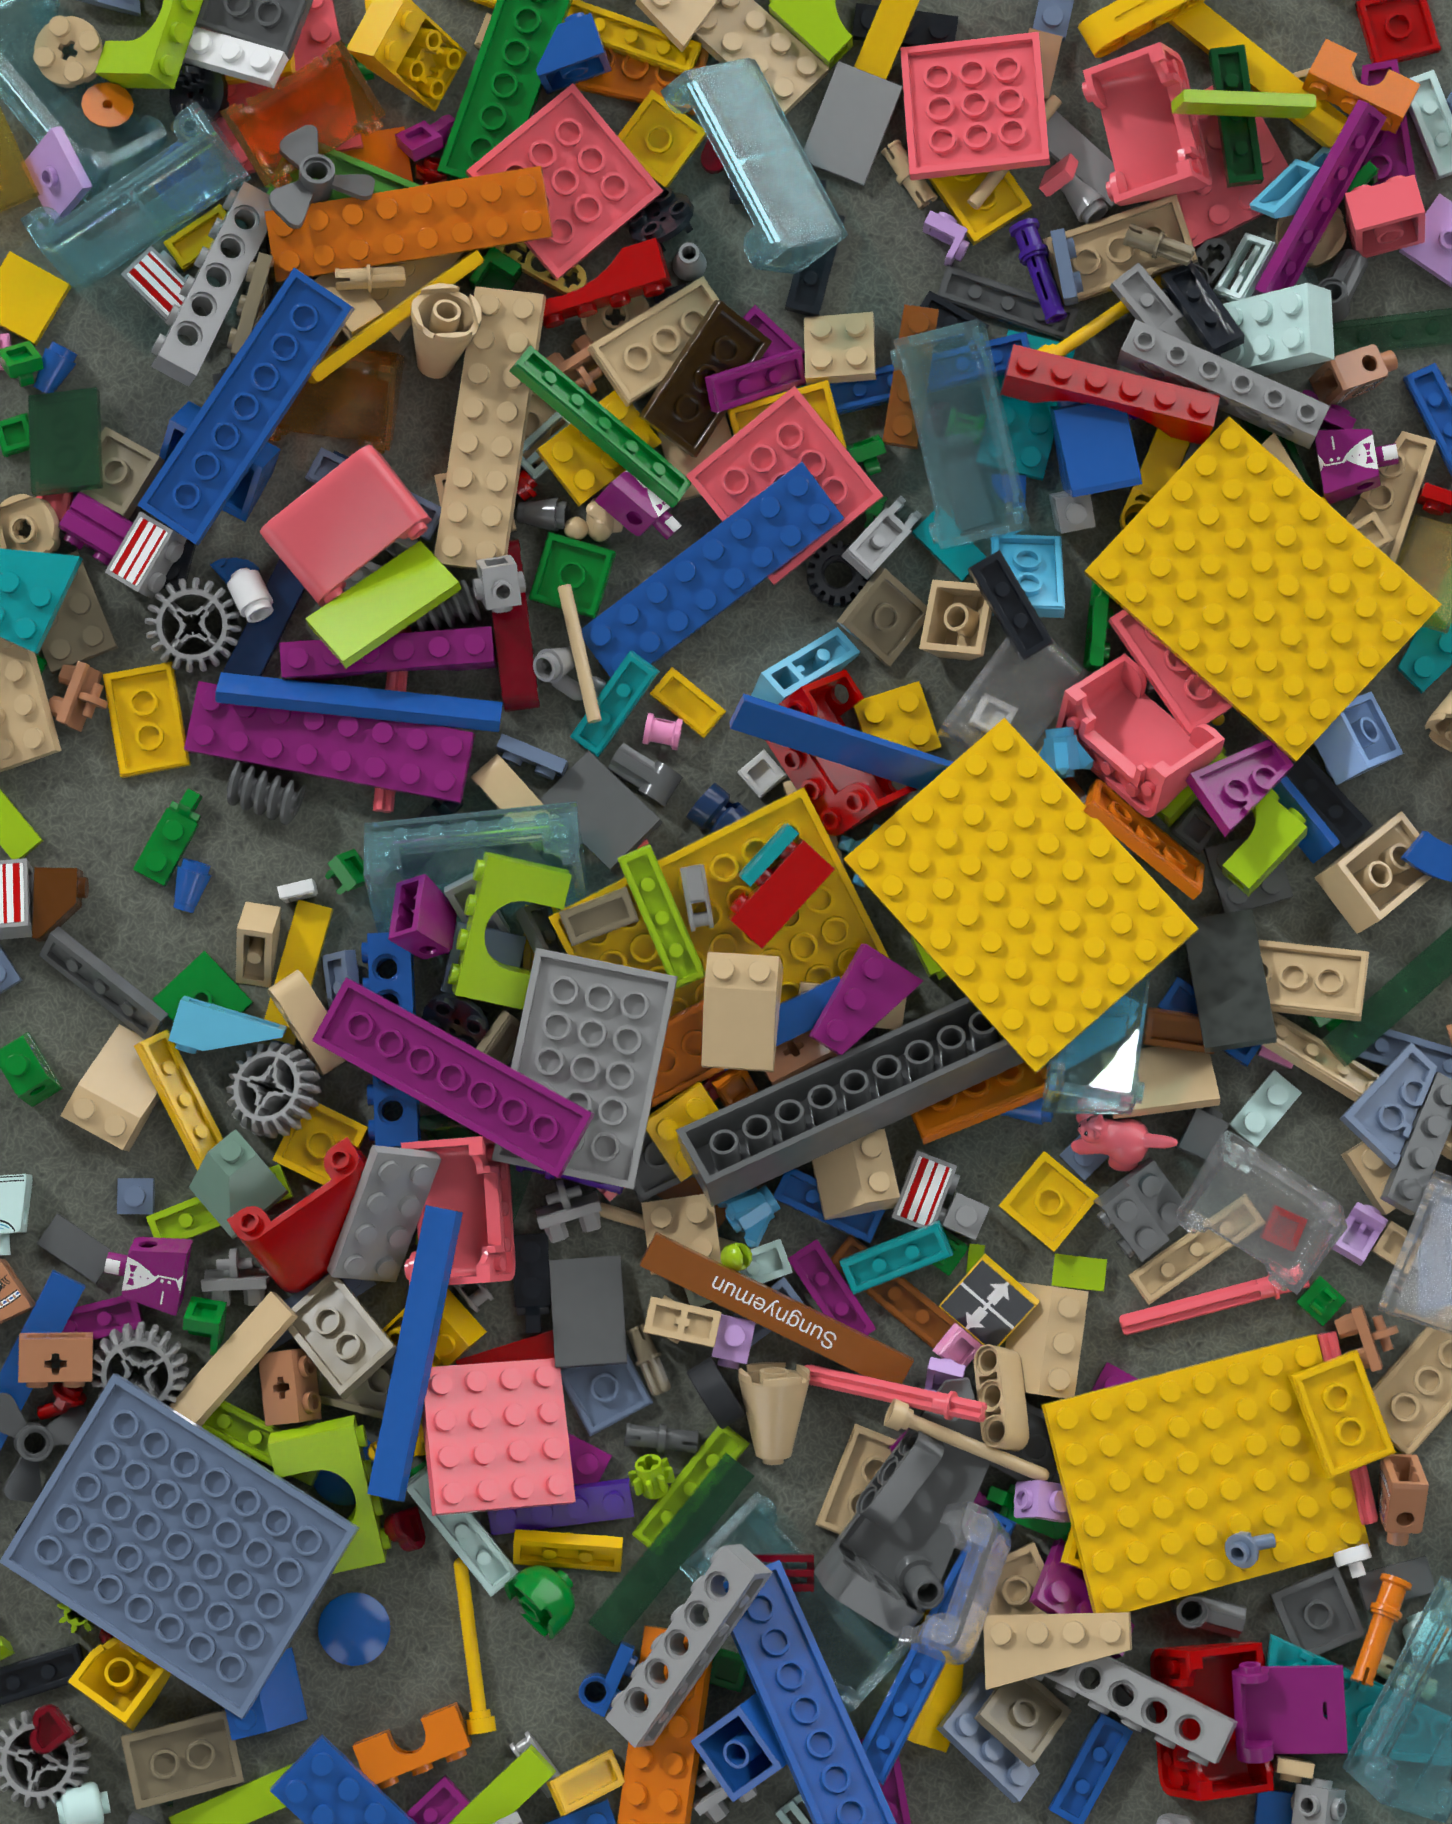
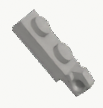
M1137 263L1111 283L1110 288L1136 320L1191 344L1189 338L1182 331L1186 326L1181 319L1183 315L1141 264Z

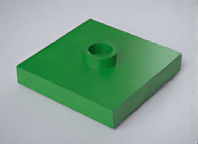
M548 532L528 599L562 610L558 587L571 584L578 615L595 619L600 610L616 557V551Z
M205 950L153 998L154 1002L168 1013V1017L173 1022L180 1000L184 996L241 1013L254 1003Z

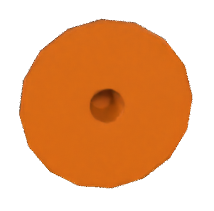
M105 82L88 88L83 95L81 106L84 115L90 122L100 127L112 128L118 127L129 120L133 114L134 103L132 96L125 88L118 84Z

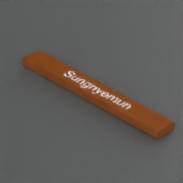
M655 1232L640 1262L641 1267L863 1376L902 1384L914 1362L913 1357L658 1232Z

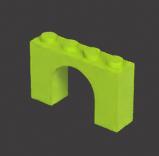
M163 0V5L156 21L144 35L131 41H105L95 73L123 88L174 89L203 0Z
M1224 747L1210 764L1227 758L1225 756L1227 752ZM1189 785L1162 811L1156 814L1168 827L1197 799ZM1273 789L1252 809L1255 826L1251 835L1222 865V874L1248 897L1307 835L1306 819L1296 809L1290 807L1287 810L1278 802L1280 797Z
M486 851L484 852L483 860L477 859L473 871V880L477 881L474 895H468L464 915H469L466 929H460L456 943V949L461 950L458 964H451L448 975V984H452V991L456 996L523 1010L531 970L506 965L494 959L486 949L485 929L491 916L499 908L511 902L525 901L564 910L572 874L567 869Z
M355 1415L270 1433L267 1445L274 1474L279 1477H286L313 1470H326L336 1473L345 1479L354 1492L356 1506L347 1520L360 1528L332 1574L385 1563L387 1549L392 1548V1543L385 1534L384 1528L381 1527L379 1515H384L381 1497L367 1494L373 1461L365 1459L363 1447L368 1446L364 1425L358 1426Z

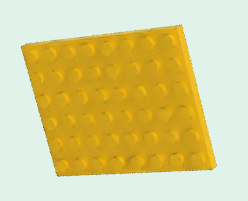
M1229 416L1084 571L1088 578L1295 763L1442 605Z
M1004 717L844 858V862L1036 1074L1193 936L1199 928L1097 818H1092L1083 811L1086 805Z
M804 787L658 860V864L705 973L708 952L779 956L784 967L780 1001L782 1003L798 995L800 981L821 984L836 976H839L841 979L861 944H867L889 958ZM788 823L799 833L793 841L796 843L800 838L803 839L835 870L762 949L728 918L732 913L729 907L741 893L748 896L757 886L753 883L750 887L739 877V872L783 824ZM778 856L769 868L772 869L781 858ZM704 864L714 928L710 929L709 925L696 927V931L691 932L680 868ZM625 877L565 907L564 910L626 886L639 921L572 946L559 914L563 909L548 916L566 953L569 955L667 974ZM705 901L691 904L693 913L706 911ZM705 977L675 990L670 1016L704 999Z
M1317 1334L1287 1340L1042 1404L1093 1613L1129 1612L1332 1557L1334 1553L1367 1543L1370 1546L1366 1527L1360 1521L1350 1472L1332 1479L1326 1477L1289 1375L1323 1362ZM1240 1531L1251 1532L1252 1537L1273 1533L1275 1536L1276 1547L1259 1550L1258 1560L1250 1568L1235 1566L1230 1562L1225 1552V1542L1228 1537Z

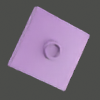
M62 126L51 128L22 164L52 225L64 221L93 187Z
M1439 193L1425 213V242L1402 248L1399 252L1451 288L1452 202Z

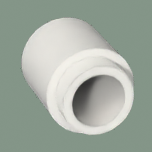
M249 568L235 571L227 583V588L240 615L246 617L247 621L251 623L259 622L270 616L273 612V599L259 571L250 570Z

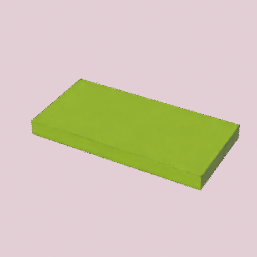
M420 540L305 619L313 632L344 667L348 668L461 590L459 581Z

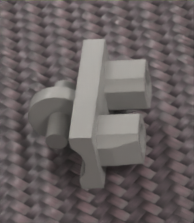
M563 1179L556 1181L557 1192L545 1195L548 1205L535 1209L540 1230H545L551 1243L565 1240L569 1237L565 1222L579 1218L583 1232H591L601 1228L599 1211H602L597 1190L582 1194L580 1185L566 1189Z
M230 1248L229 1259H217V1269H206L204 1279L201 1280L202 1292H207L209 1299L227 1302V1306L231 1304V1290H243L244 1305L258 1306L265 1298L270 1275L263 1267H253V1258H240L239 1249Z
M702 1760L700 1763L705 1772L696 1779L698 1786L695 1787L693 1807L699 1816L705 1814L711 1821L717 1823L729 1813L728 1806L723 1801L728 1795L704 1760ZM756 1787L739 1798L741 1803L747 1802L757 1795Z

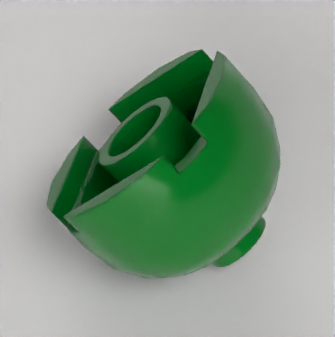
M534 1565L522 1569L505 1583L504 1588L510 1601L515 1596L519 1599V1603L526 1613L521 1615L540 1635L545 1637L549 1633L550 1639H553L570 1622L575 1609V1598L570 1590L573 1587V1582L564 1571L559 1569L555 1572L547 1566Z

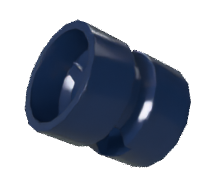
M714 783L699 798L686 818L700 830L709 829V834L751 814V812L739 802L732 804L730 802V794L717 783Z

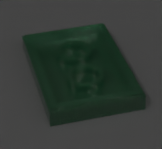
M97 387L28 396L31 493L34 497L103 488L100 392Z

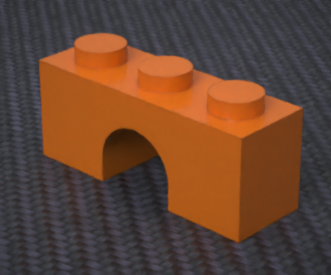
M1326 39L1307 74L1302 89L1308 91L1309 94L1316 95L1318 100H1326L1339 106L1342 111L1349 115L1358 99L1367 102L1387 117L1381 130L1396 134L1421 84L1389 69L1385 78L1379 84L1373 86L1363 85L1352 74V66L1357 53Z
M457 1702L422 1716L421 1722L426 1737L424 1745L416 1750L408 1751L400 1748L395 1743L390 1729L355 1742L352 1747L361 1771L374 1784H377L380 1789H384L398 1783V1776L411 1771L412 1775L416 1776L433 1769L431 1762L445 1757L447 1763L466 1756V1749L471 1747L472 1740L470 1735H468L467 1727Z

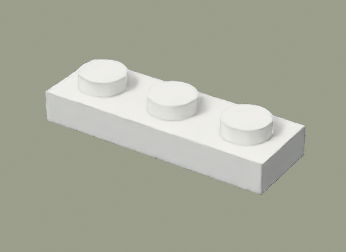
M195 26L183 61L193 66L274 89L289 59L283 51Z

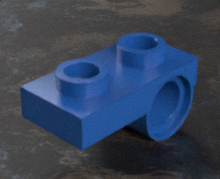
M622 1641L607 1675L591 1673L582 1680L579 1687V1698L583 1705L591 1709L592 1712L604 1717L607 1710L612 1709L611 1703L613 1699L622 1691L617 1688L622 1676L630 1678L638 1660V1657L632 1655L635 1646ZM593 1681L602 1683L605 1686L606 1695L600 1700L589 1698L586 1694L587 1684Z

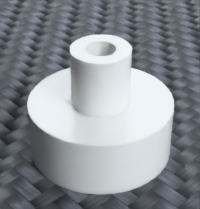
M1368 1543L1334 1553L1337 1567L1348 1565L1352 1579L1366 1575L1362 1561L1372 1558Z

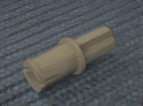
M1132 223L1124 238V245L1152 254L1154 259L1160 256L1185 266L1191 263L1195 252L1193 246L1165 237V232L1161 231L1159 234Z
M641 1324L639 1327L636 1326L627 1330L626 1335L637 1358L635 1365H640L651 1394L657 1396L669 1391L671 1385L659 1358L662 1356V1353H657L651 1335L643 1333L644 1324Z

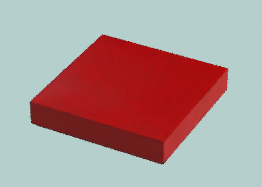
M1427 0L1356 1L1355 7L1372 64L1395 59L1399 63L1441 51Z

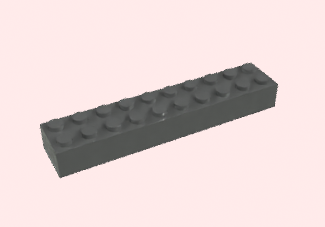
M965 997L853 1048L843 1055H838L681 1127L676 1132L681 1152L708 1202L713 1207L1025 1061L970 1000Z

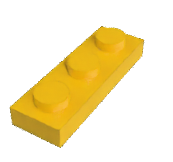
M515 1529L513 1564L621 1572L623 1537Z

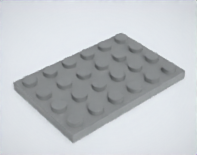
M536 948L511 1068L595 1114L563 1175L634 1189L677 976ZM495 1143L492 1156L493 1161L545 1171Z

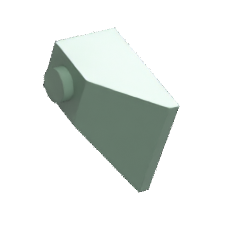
M236 1129L207 1152L189 1186L190 1190L232 1239L237 1237V1235L228 1223V1218L248 1206H256L267 1212L289 1193Z

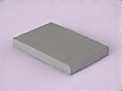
M838 61L800 161L865 186L903 86Z

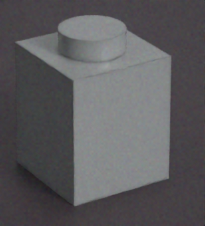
M1065 491L1049 494L1055 529L1061 534L1096 527L1090 494L1078 497H1071Z
M954 1193L942 1227L974 1241L990 1207L962 1194Z

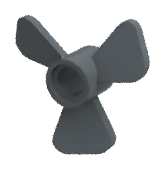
M305 125L286 135L281 140L279 152L299 170V179L296 182L271 191L269 203L272 210L290 228H301L310 204L329 200L333 189L360 200L372 198L375 186V179L367 174L335 175L333 162L328 157L318 154V131L314 125Z
M0 1393V1432L13 1437L14 1448L21 1455L3 1488L4 1494L8 1499L25 1502L37 1500L42 1492L39 1461L49 1456L53 1445L71 1444L88 1416L83 1406L79 1405L70 1408L66 1413L57 1416L44 1427L38 1422H26L13 1397L8 1393ZM33 1432L40 1433L42 1435L41 1446L33 1451L26 1450L24 1447L26 1436Z

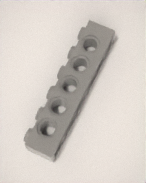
M245 181L238 191L231 189L222 208L227 210L224 219L221 220L217 217L208 234L213 239L209 249L203 246L195 260L194 265L199 270L195 278L190 275L187 277L179 293L185 298L180 307L174 304L165 321L170 326L167 335L159 334L151 349V353L156 355L151 365L152 368L188 387L193 382L247 274L249 264L253 261L267 233L264 211L272 210L269 203V194ZM235 220L244 221L248 229L238 227ZM221 248L229 249L234 254V258H228L223 255ZM206 277L217 279L220 287L210 285ZM192 306L203 308L206 316L197 315L193 311ZM177 335L187 336L191 340L192 345L182 344Z
M1136 319L1117 360V364L1148 378L1219 395L1218 409L1307 449H1310L1330 405Z
M742 1544L722 1546L713 1554L710 1560L712 1564L705 1575L700 1576L693 1583L690 1589L692 1593L685 1604L680 1605L673 1612L670 1618L672 1622L667 1630L653 1641L650 1647L652 1651L647 1659L631 1673L632 1680L629 1685L613 1699L611 1703L612 1709L605 1719L634 1748L651 1746L655 1743L773 1573ZM725 1578L728 1580L729 1590L727 1593L725 1592L723 1587ZM705 1607L707 1608L709 1613V1618L707 1622L705 1621L703 1616ZM685 1636L687 1637L689 1643L687 1651L685 1650L683 1644ZM665 1665L667 1666L669 1672L668 1679H666L664 1676ZM645 1694L649 1700L648 1708L644 1704Z
M1110 1656L1071 1666L1062 1672L1054 1671L1033 1677L1042 1681L1045 1676L1057 1682L1055 1689L1070 1697L1075 1698L1078 1693L1090 1699L1088 1706L1103 1714L1108 1715L1111 1710L1123 1716L1121 1723L1136 1731L1141 1732L1144 1727L1156 1733L1154 1740L1169 1748L1174 1749L1177 1744L1189 1750L1187 1757L1204 1766H1208L1209 1762L1214 1764L1220 1762L1238 1723L1226 1715ZM1089 1667L1097 1669L1101 1676L1100 1684L1095 1689L1089 1688L1083 1679L1084 1672ZM1122 1684L1130 1686L1134 1692V1699L1128 1706L1122 1705L1116 1697V1691ZM1154 1701L1163 1703L1167 1708V1717L1161 1723L1154 1721L1149 1714L1150 1705ZM1188 1718L1195 1719L1201 1727L1200 1735L1195 1740L1187 1738L1182 1731V1725Z

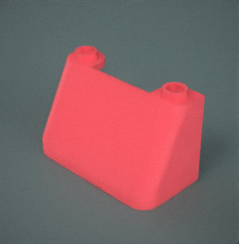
M1158 42L1083 70L1085 82L1082 83L1083 93L1088 103L1093 102L1101 110L1115 172L1110 173L1109 181L1106 182L1107 194L1112 202L1119 206H1125L1211 186L1212 175L1197 115L1172 114L1171 101L1184 89H1191L1185 65L1177 52L1162 42Z
M367 445L352 454L271 518L261 528L260 534L317 604L323 607L344 593L345 580L398 538H410L411 541L419 538L427 531V524L432 519L384 457L372 445Z
M1123 654L1064 691L1056 728L1074 727V735H1077V741L1094 760L1093 767L1090 770L1136 811L1150 818L1162 811L1188 786L1186 779L1190 773L1208 766L1220 754L1225 738L1215 728L1207 724L1198 725L1192 730L1191 735L1188 736L1172 716L1145 694L1147 677L1136 662L1126 654Z
M484 1136L401 1143V1148L434 1151L441 1158L417 1223L418 1241L426 1205L463 1212L448 1285L511 1281L515 1275L516 1260L510 1164L492 1160L495 1143ZM416 1251L412 1252L410 1258L405 1262V1276L409 1280V1286Z

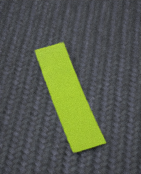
M969 1243L966 1274L984 1255L985 1245ZM1055 1254L1051 1286L1104 1292L1107 1259Z

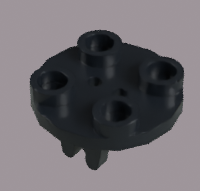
M187 63L182 64L174 89H169V102L174 116L180 123L191 128H206L219 117H224L229 110V102L227 100L228 84L224 74Z
M663 188V193L628 221L629 233L635 243L656 238L662 247V251L665 252L666 249L662 244L663 242L675 237L683 229L687 234L693 230L690 224L694 212L693 204L687 195L679 192L674 193L671 188Z
M443 993L434 996L423 1010L422 1019L477 1048L490 1029L489 1021L486 1017L488 1013L466 997Z

